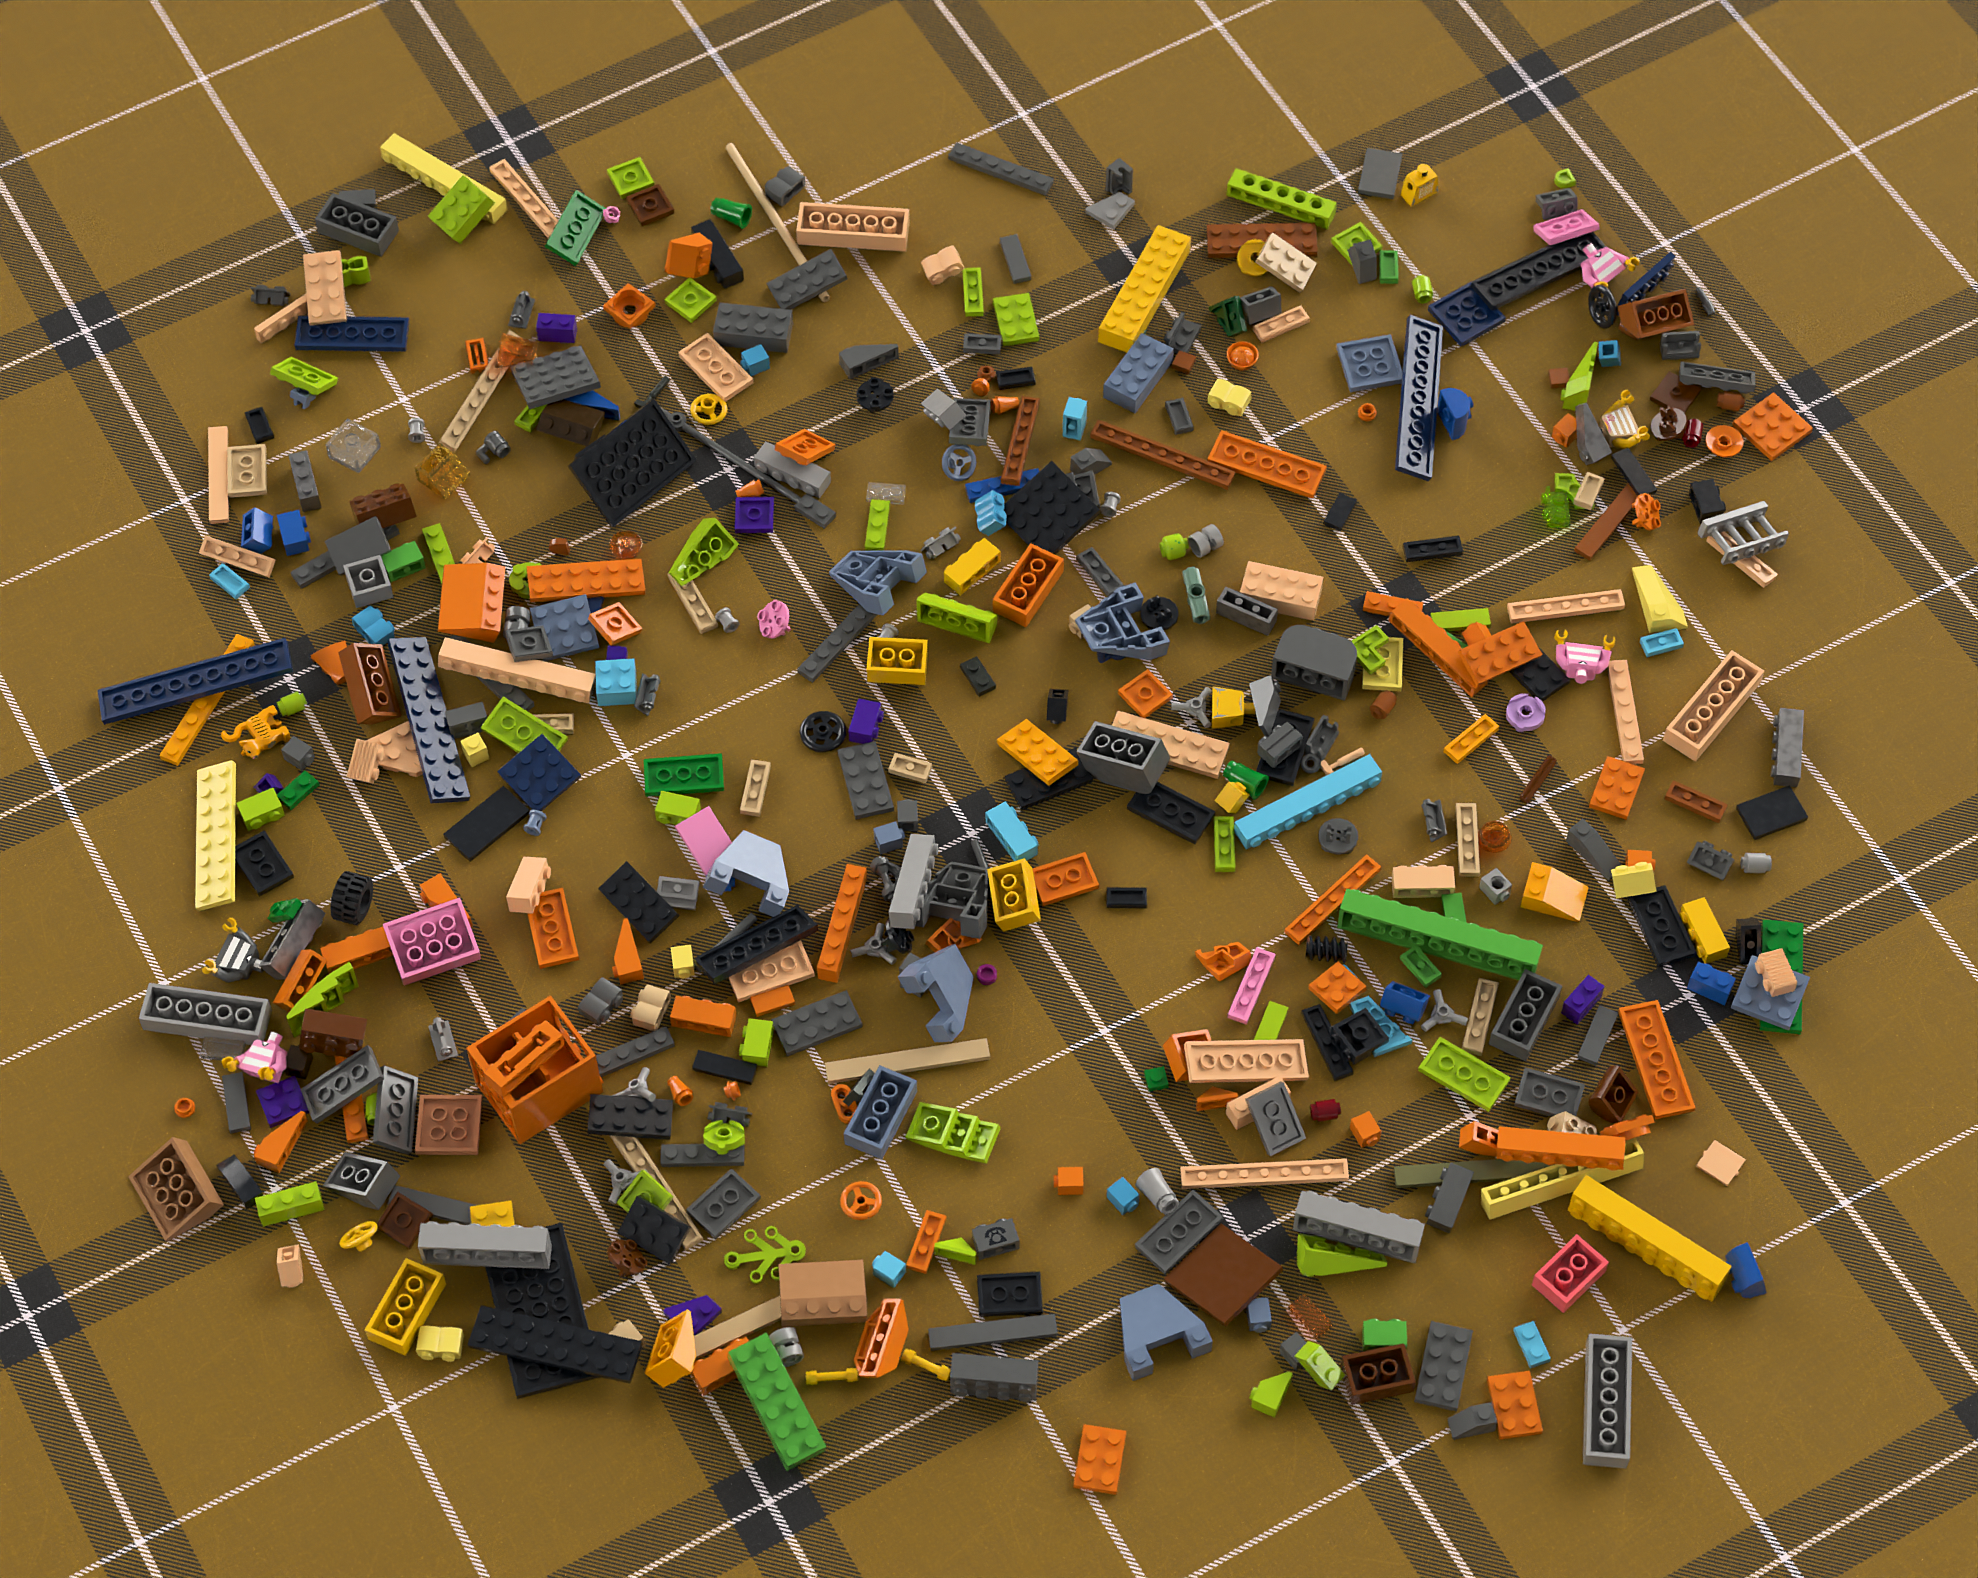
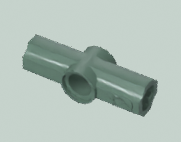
M1188 567L1182 571L1187 592V602L1190 605L1193 621L1202 624L1210 620L1205 588L1202 585L1199 568Z

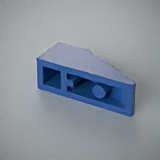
M593 390L565 398V400L606 412L605 419L620 420L619 407Z

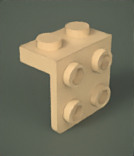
M1566 1111L1550 1117L1547 1124L1548 1131L1596 1135L1597 1128L1594 1125Z

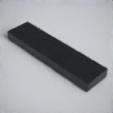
M1321 1004L1302 1010L1301 1014L1334 1082L1353 1075L1354 1071L1350 1063L1342 1055L1343 1050L1339 1045L1335 1046L1330 1039L1332 1026Z

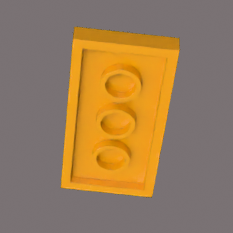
M1025 719L997 739V744L1048 786L1078 766V759L1028 719Z

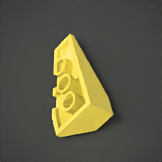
M1651 565L1632 567L1649 633L1663 632L1677 628V630L1687 629L1688 626L1683 609Z

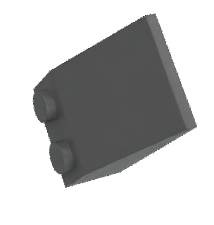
M344 1152L323 1187L364 1207L379 1210L400 1175L386 1161Z

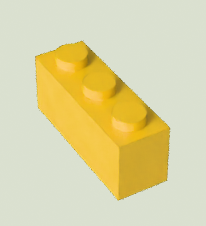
M983 538L980 542H976L966 554L960 555L953 565L946 567L944 570V583L961 596L1001 562V551L987 539Z
M1705 897L1682 904L1679 916L1687 928L1691 941L1696 946L1698 957L1702 958L1704 963H1710L1727 957L1730 946Z

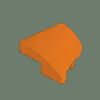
M346 641L332 644L311 655L312 661L316 662L325 674L330 675L337 685L346 683L338 653L347 647Z
M949 918L925 944L937 952L952 944H956L957 948L961 949L980 943L982 938L978 939L961 935L960 921Z
M1239 942L1229 943L1226 946H1214V951L1202 953L1201 949L1195 951L1199 961L1218 981H1222L1245 968L1251 961L1250 950Z

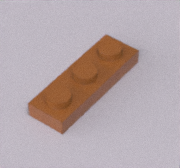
M1674 780L1664 798L1716 823H1720L1728 806L1724 802Z

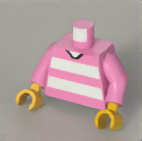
M1590 243L1583 248L1588 258L1581 263L1583 281L1591 288L1596 285H1603L1608 288L1607 282L1622 272L1626 265H1628L1629 271H1634L1635 267L1639 266L1638 258L1632 257L1629 259L1608 247L1597 251L1593 244Z
M1559 630L1556 631L1554 636L1558 642V645H1556V662L1565 670L1568 678H1575L1577 683L1583 684L1587 680H1594L1596 674H1600L1608 667L1611 656L1610 648L1615 645V637H1613V642L1608 643L1606 642L1607 635H1605L1603 640L1605 648L1602 649L1601 646L1566 642L1564 645L1568 635L1567 630H1564V637L1558 635Z
M271 1032L267 1042L255 1040L244 1054L234 1059L233 1057L223 1058V1068L233 1072L237 1066L250 1076L279 1083L282 1071L287 1068V1051L279 1047L283 1037Z

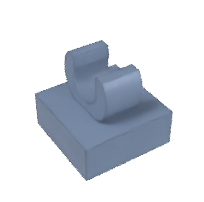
M296 387L290 392V398L294 399V405H298L300 402L303 403L302 409L309 407L310 401L316 399V395L310 394L302 388Z

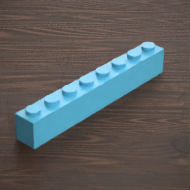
M1369 754L1235 821L1234 833L1245 849L1257 847L1262 841L1268 838L1272 839L1280 832L1290 830L1296 824L1302 821L1306 822L1314 815L1324 813L1336 804H1342L1347 798L1358 796L1369 787H1376L1381 782L1382 771Z

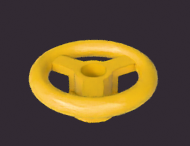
M704 394L692 402L690 413L696 422L703 425H713L724 419L727 414V404L718 395ZM720 403L722 411L717 417L714 409ZM696 412H704L709 415L710 420L700 418Z
M373 1221L355 1226L341 1238L339 1243L341 1248L349 1249L356 1247L358 1251L367 1249L373 1243L371 1237L377 1231L378 1226Z

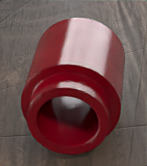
M1698 419L1687 420V427L1682 437L1683 443L1687 447H1697L1701 442L1703 423Z
M1329 1099L1310 1104L1312 1121L1322 1122L1338 1119V1115H1341L1340 1103H1336L1335 1099Z

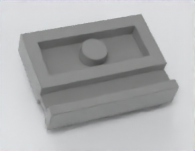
M659 876L657 893L672 908L696 910L700 882L697 880Z

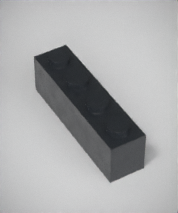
M708 219L692 226V234L701 233L712 242L709 270H713L717 283H721L723 288L727 289L743 282V269L712 220Z

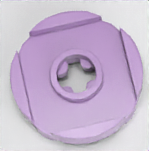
M1519 694L1509 701L1506 709V718L1510 725L1515 727L1516 731H1531L1543 724L1546 709L1539 698L1530 697L1529 694ZM1522 710L1530 711L1529 715H1523Z

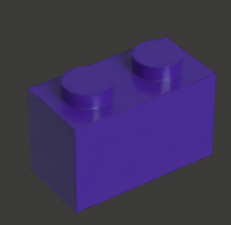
M538 313L536 325L538 341L575 343L577 333L575 315Z
M858 698L849 728V741L865 744L873 742L874 739L878 738L879 722L882 723L884 711H881V703Z
M1588 974L1564 1001L1561 1013L1578 1025L1602 998L1605 986Z

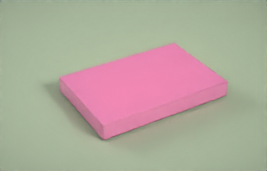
M1581 209L1535 224L1533 227L1534 232L1551 246L1599 230V223Z
M709 806L675 826V829L705 876L715 860L732 843Z

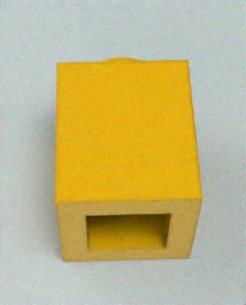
M1228 782L1214 801L1228 813H1237L1250 794L1245 791L1246 787L1240 782Z

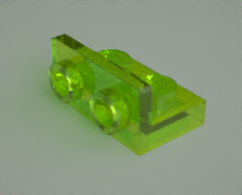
M1546 486L1545 493H1541V504H1545L1542 516L1543 520H1546L1547 528L1570 527L1568 493L1550 492V486Z

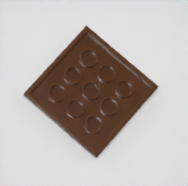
M1221 1223L1164 1278V1282L1226 1327L1283 1271V1268Z

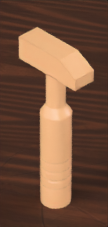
M1359 748L1339 758L1337 762L1328 765L1323 760L1321 761L1320 768L1326 775L1334 772L1332 769L1359 758L1365 752L1363 748Z

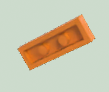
M1367 591L1363 611L1390 616L1391 611L1405 599ZM1410 600L1411 602L1416 603L1419 609L1422 611L1423 602Z
M926 1210L906 1264L907 1269L927 1274L935 1252V1243L939 1241L947 1220L946 1215Z

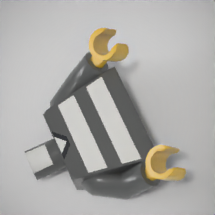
M228 918L227 921L231 923L232 927L223 924V929L233 933L228 934L215 962L212 959H207L204 962L210 968H202L204 974L212 972L213 976L227 983L241 979L247 980L253 970L260 973L264 971L259 966L262 960L259 959L257 945L240 927H236L237 922L234 918Z

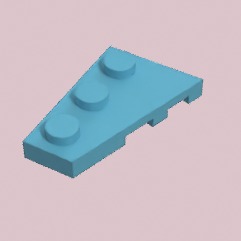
M1369 996L1350 1003L1349 1007L1353 1014L1367 1008L1389 1037L1388 1043L1372 1051L1374 1057L1412 1044V1039L1408 1035L1406 1036L1400 1030V1027L1395 1022L1393 1023Z

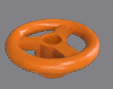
M858 1181L848 1185L840 1197L842 1210L847 1216L855 1220H866L873 1217L880 1210L882 1204L880 1191L876 1186L865 1181ZM860 1188L871 1190L876 1199L867 1198L861 1193ZM853 1190L855 1194V1199L853 1201V1205L849 1209L846 1203V1199L848 1194ZM870 1206H874L873 1209L868 1212Z

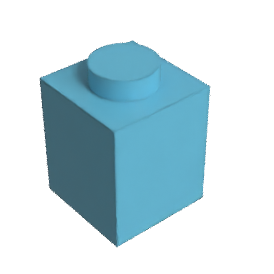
M886 1251L881 1256L878 1255L872 1263L873 1275L895 1288L906 1273V1264Z

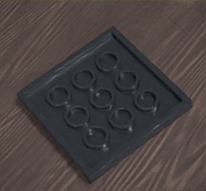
M1052 460L1004 504V512L1007 516L1006 523L1028 546L1031 543L1055 555L1101 513V510Z

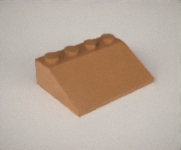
M172 1137L128 1176L161 1235L167 1242L209 1219L224 1206L186 1140Z
M863 1260L779 1264L782 1327L864 1323L867 1321Z

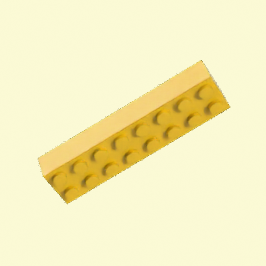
M1157 225L1099 327V343L1128 352L1140 334H1144L1190 252V236Z
M1585 1175L1573 1192L1568 1211L1574 1218L1582 1219L1593 1230L1601 1231L1609 1240L1623 1245L1628 1252L1642 1257L1644 1262L1656 1266L1666 1276H1672L1682 1286L1697 1292L1701 1298L1712 1302L1725 1284L1731 1265L1591 1177Z

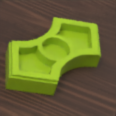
M1555 473V492L1566 495L1574 502L1581 486L1577 482L1575 474ZM1574 505V509H1585L1583 507Z

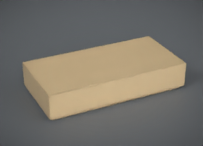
M1587 472L1573 504L1591 510L1605 478Z

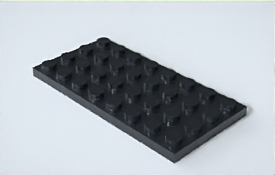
M562 1222L544 1227L548 1228L552 1244L549 1269L485 1266L495 1309L589 1329ZM507 1356L517 1399L599 1378L598 1376Z

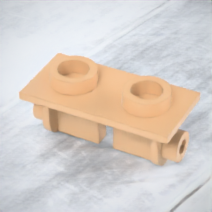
M486 537L483 541L479 540L473 546L474 551L471 554L467 552L460 561L462 564L483 563L478 558L480 557L486 561L494 553L495 546L491 543L487 544L488 537Z

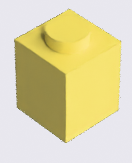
M479 733L461 740L463 753L471 767L489 760L487 747Z
M691 945L671 947L675 978L684 979L694 976Z

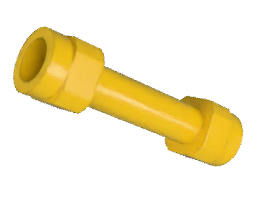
M905 1349L901 1360L911 1366L913 1363L937 1374V1378L942 1381L950 1379L951 1369L945 1365L940 1367L918 1357L913 1350Z
M846 1368V1371L817 1373V1370L806 1372V1384L816 1385L819 1381H858L857 1368Z

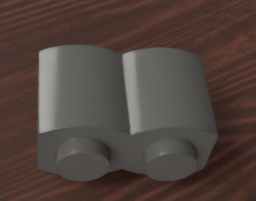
M787 166L777 173V177L767 181L765 184V195L780 206H784L804 188L805 177Z
M602 977L578 1005L579 1014L597 1026L602 1022L605 1023L611 1015L610 1011L622 1003V989Z

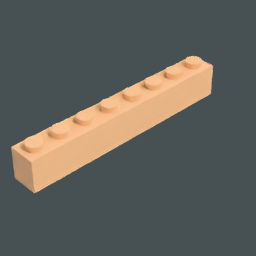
M446 637L438 654V667L498 681L503 684L515 685L540 693L552 694L578 702L589 703L595 687L596 674L536 659L514 662L512 653Z

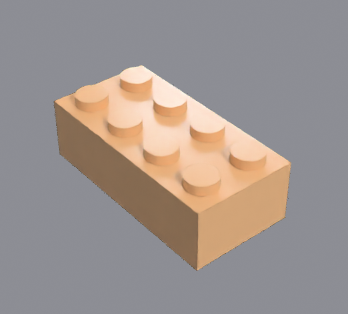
M1248 561L1240 593L1278 609L1277 613L1314 621L1322 591L1323 577Z

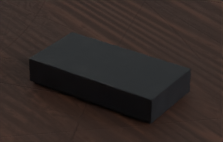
M1033 367L996 372L999 390L1036 385Z
M262 407L244 412L256 444L274 439L273 432Z
M1339 493L1324 519L1323 525L1341 532L1357 500Z
M1107 887L1106 889L1107 908H1147V888Z

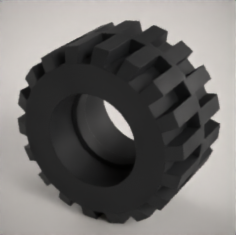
M350 871L342 873L336 882L331 898L330 910L331 917L334 920L358 925L364 920L373 896L372 878Z

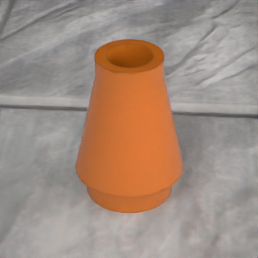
M995 396L990 402L991 410L999 415L1019 408L1018 397Z
M752 480L735 491L737 497H761L760 495L765 494L760 480Z
M672 1076L668 1079L667 1084L670 1087L675 1103L680 1106L688 1105L693 1100V1091L678 1076Z

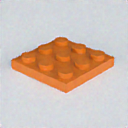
M1774 392L1735 419L1732 424L1736 430L1770 461H1773L1812 433L1813 430L1812 426Z

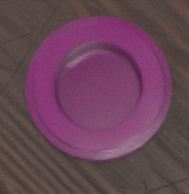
M984 964L978 968L977 980L981 984L991 985L996 981L997 970L993 965Z

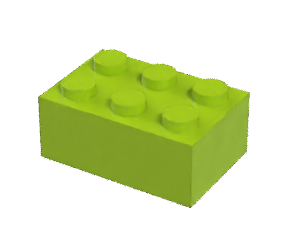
M462 175L428 217L451 238L461 244L495 202L473 182Z

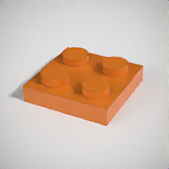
M620 602L591 613L588 617V620L611 646L636 636L642 631V627Z
M1149 669L1118 690L1121 698L1142 718L1148 717L1173 699V694Z
M1338 961L1310 983L1309 990L1338 1014L1366 991V985Z

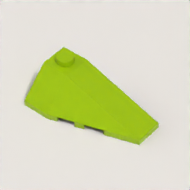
M1598 342L1592 344L1567 382L1566 390L1562 389L1560 400L1564 401L1563 409L1576 411L1577 405L1587 402Z
M705 518L690 535L671 567L669 574L680 586H683L700 576L704 571L713 568L717 563L726 560L739 543L716 518Z
M1298 1234L1297 1266L1300 1273L1305 1276H1324L1387 1266L1388 1262L1381 1253L1363 1248L1351 1250L1350 1247L1345 1246V1243L1338 1242L1336 1245L1326 1243V1238Z

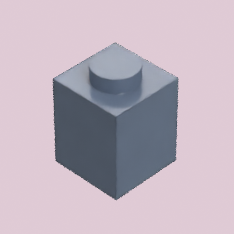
M896 821L873 828L874 840L880 855L903 848L904 831L902 828H898Z
M1268 1297L1254 1299L1246 1307L1249 1331L1265 1332L1271 1329L1272 1322Z

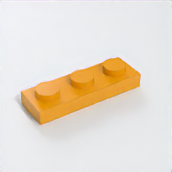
M1484 714L1444 747L1443 752L1458 764L1499 730V725Z

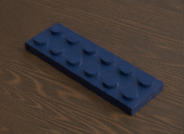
M298 316L295 350L406 352L409 317H347V321L310 326L308 316Z

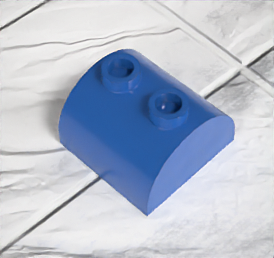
M1446 388L1440 390L1437 413L1451 440H1456L1466 431L1467 421L1472 417L1470 408H1473V401L1471 397H1468L1461 390Z
M1392 981L1384 990L1380 1007L1384 1008L1385 1014L1393 1017L1396 1013L1403 1016V1021L1414 1024L1415 1021H1420L1430 995Z
M1748 1242L1730 1250L1725 1258L1727 1260L1726 1263L1731 1265L1729 1274L1732 1273L1734 1277L1731 1284L1735 1293L1740 1292L1743 1298H1752L1766 1294L1764 1279Z

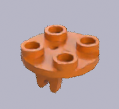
M1647 493L1638 495L1636 501L1632 503V508H1635L1637 519L1632 521V525H1637V528L1644 527L1649 531L1659 528L1661 526L1659 516L1661 506L1657 499L1654 500Z

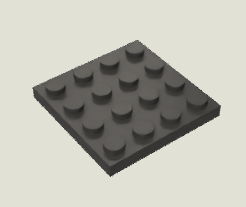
M573 346L567 350L554 352L544 357H537L531 361L521 362L510 367L529 409L601 388L600 381L582 346Z

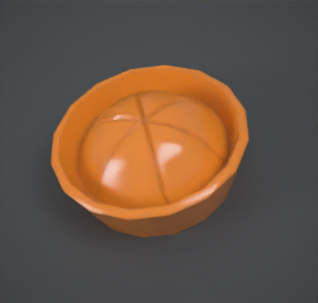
M1245 341L1233 343L1226 352L1231 366L1240 371L1252 368L1259 357L1257 348Z

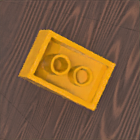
M1532 862L1521 908L1580 922L1589 887L1553 867Z
M687 1309L660 1325L644 1374L663 1388L671 1383L674 1384L685 1375L688 1376L694 1369L693 1363L696 1352L691 1311Z

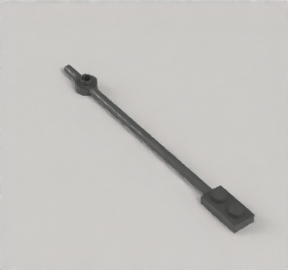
M661 408L677 432L685 431L796 503L795 510L823 529L836 517L835 511L807 493L801 498L686 423L684 414L680 412L671 414Z

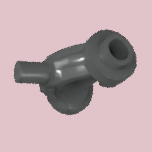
M878 856L872 860L870 868L883 881V899L892 902L901 867L889 862L886 857ZM888 873L895 877V883L891 882Z

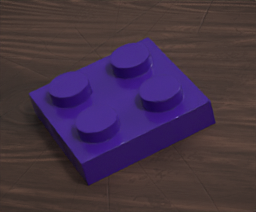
M736 497L735 533H773L774 497Z
M295 1076L256 1090L270 1128L285 1123L300 1111L305 1112V1114L309 1113Z

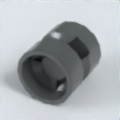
M521 606L507 608L503 628V637L505 639L506 630L529 627L531 613L528 609Z

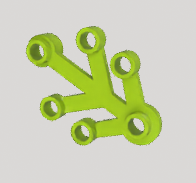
M774 1226L766 1228L765 1236L769 1240H775L783 1248H773L759 1238L755 1230L748 1229L744 1233L746 1242L753 1243L762 1251L738 1254L731 1251L725 1255L724 1263L728 1269L735 1270L740 1267L741 1263L764 1260L757 1270H753L750 1273L751 1282L759 1284L763 1279V1275L776 1258L785 1257L781 1264L800 1261L806 1254V1248L801 1241L787 1240L778 1233L777 1228ZM769 1230L775 1231L774 1236H769L767 1233ZM753 1233L755 1236L753 1239H748L747 1234ZM793 1247L799 1248V1252L792 1253L791 1249ZM731 1256L736 1257L734 1263L729 1262ZM778 1266L771 1270V1277L775 1281H779V1277L773 1275L775 1271H779ZM754 1274H759L760 1279L754 1280L752 1276Z

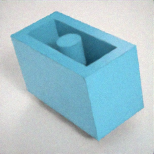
M1069 397L1063 413V437L1081 441L1087 422V401Z

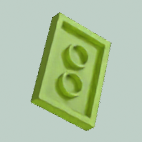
M1029 293L993 298L1003 346L1039 341V333Z
M293 357L271 367L270 374L276 376L277 379L287 381L294 387L305 389L313 395H318L337 385L338 377Z

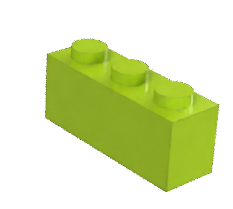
M317 1181L255 1198L263 1227L325 1210Z

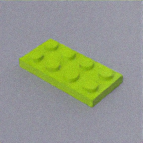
M504 696L481 726L482 731L517 753L521 752L541 734L558 751L562 749L568 740L566 735Z
M1442 1037L1438 1038L1418 1068L1419 1072L1490 1112L1511 1077Z

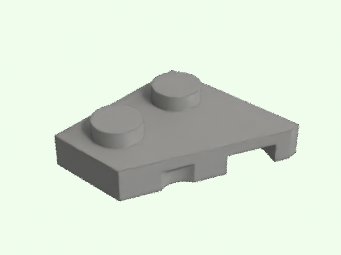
M1119 192L1087 207L1085 211L1089 216L1115 229L1135 205V200Z

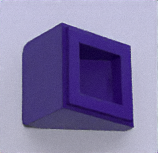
M607 647L606 660L627 659V647Z
M268 773L254 786L258 793L274 788L276 794L284 789L277 777Z

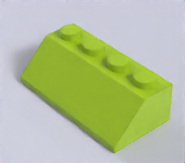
M923 593L916 600L918 622L990 643L997 627V614L977 609L972 605H964L952 599L941 598L936 594Z

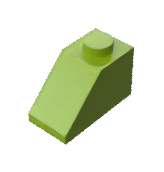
M1288 1371L1260 1381L1258 1388L1254 1387L1249 1399L1252 1400L1251 1408L1275 1418L1292 1381L1293 1373Z

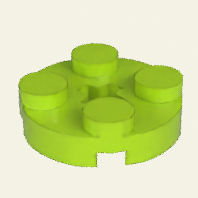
M528 562L515 565L509 577L511 590L521 598L530 599L528 583L525 580L527 578V566L542 564Z
M718 1120L708 1124L704 1129V1144L721 1155L744 1145V1127L740 1123L729 1120L730 1123H723V1120Z

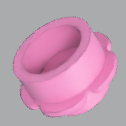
M614 206L604 209L603 216L605 221L617 223L620 217L619 209Z

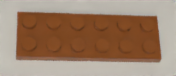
M1316 223L1210 224L1206 227L1208 258H1237L1241 246L1247 241L1259 239L1266 242L1271 233H1274L1306 256H1317L1318 253Z

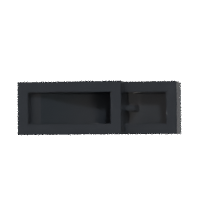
M235 1155L216 1165L246 1210L256 1205L255 1198L264 1196L254 1179Z

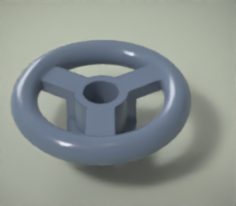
M965 444L950 446L942 458L944 473L954 481L966 480L973 474L976 467V456L973 450ZM957 449L965 450L969 455L966 457H961L960 455L955 454L953 451ZM971 462L968 471L965 474L960 475L961 468L964 466V464ZM949 468L954 469L953 474L950 472Z

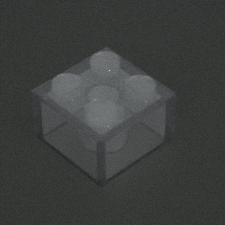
M348 418L325 444L330 459L357 473L362 471L381 448L377 433Z

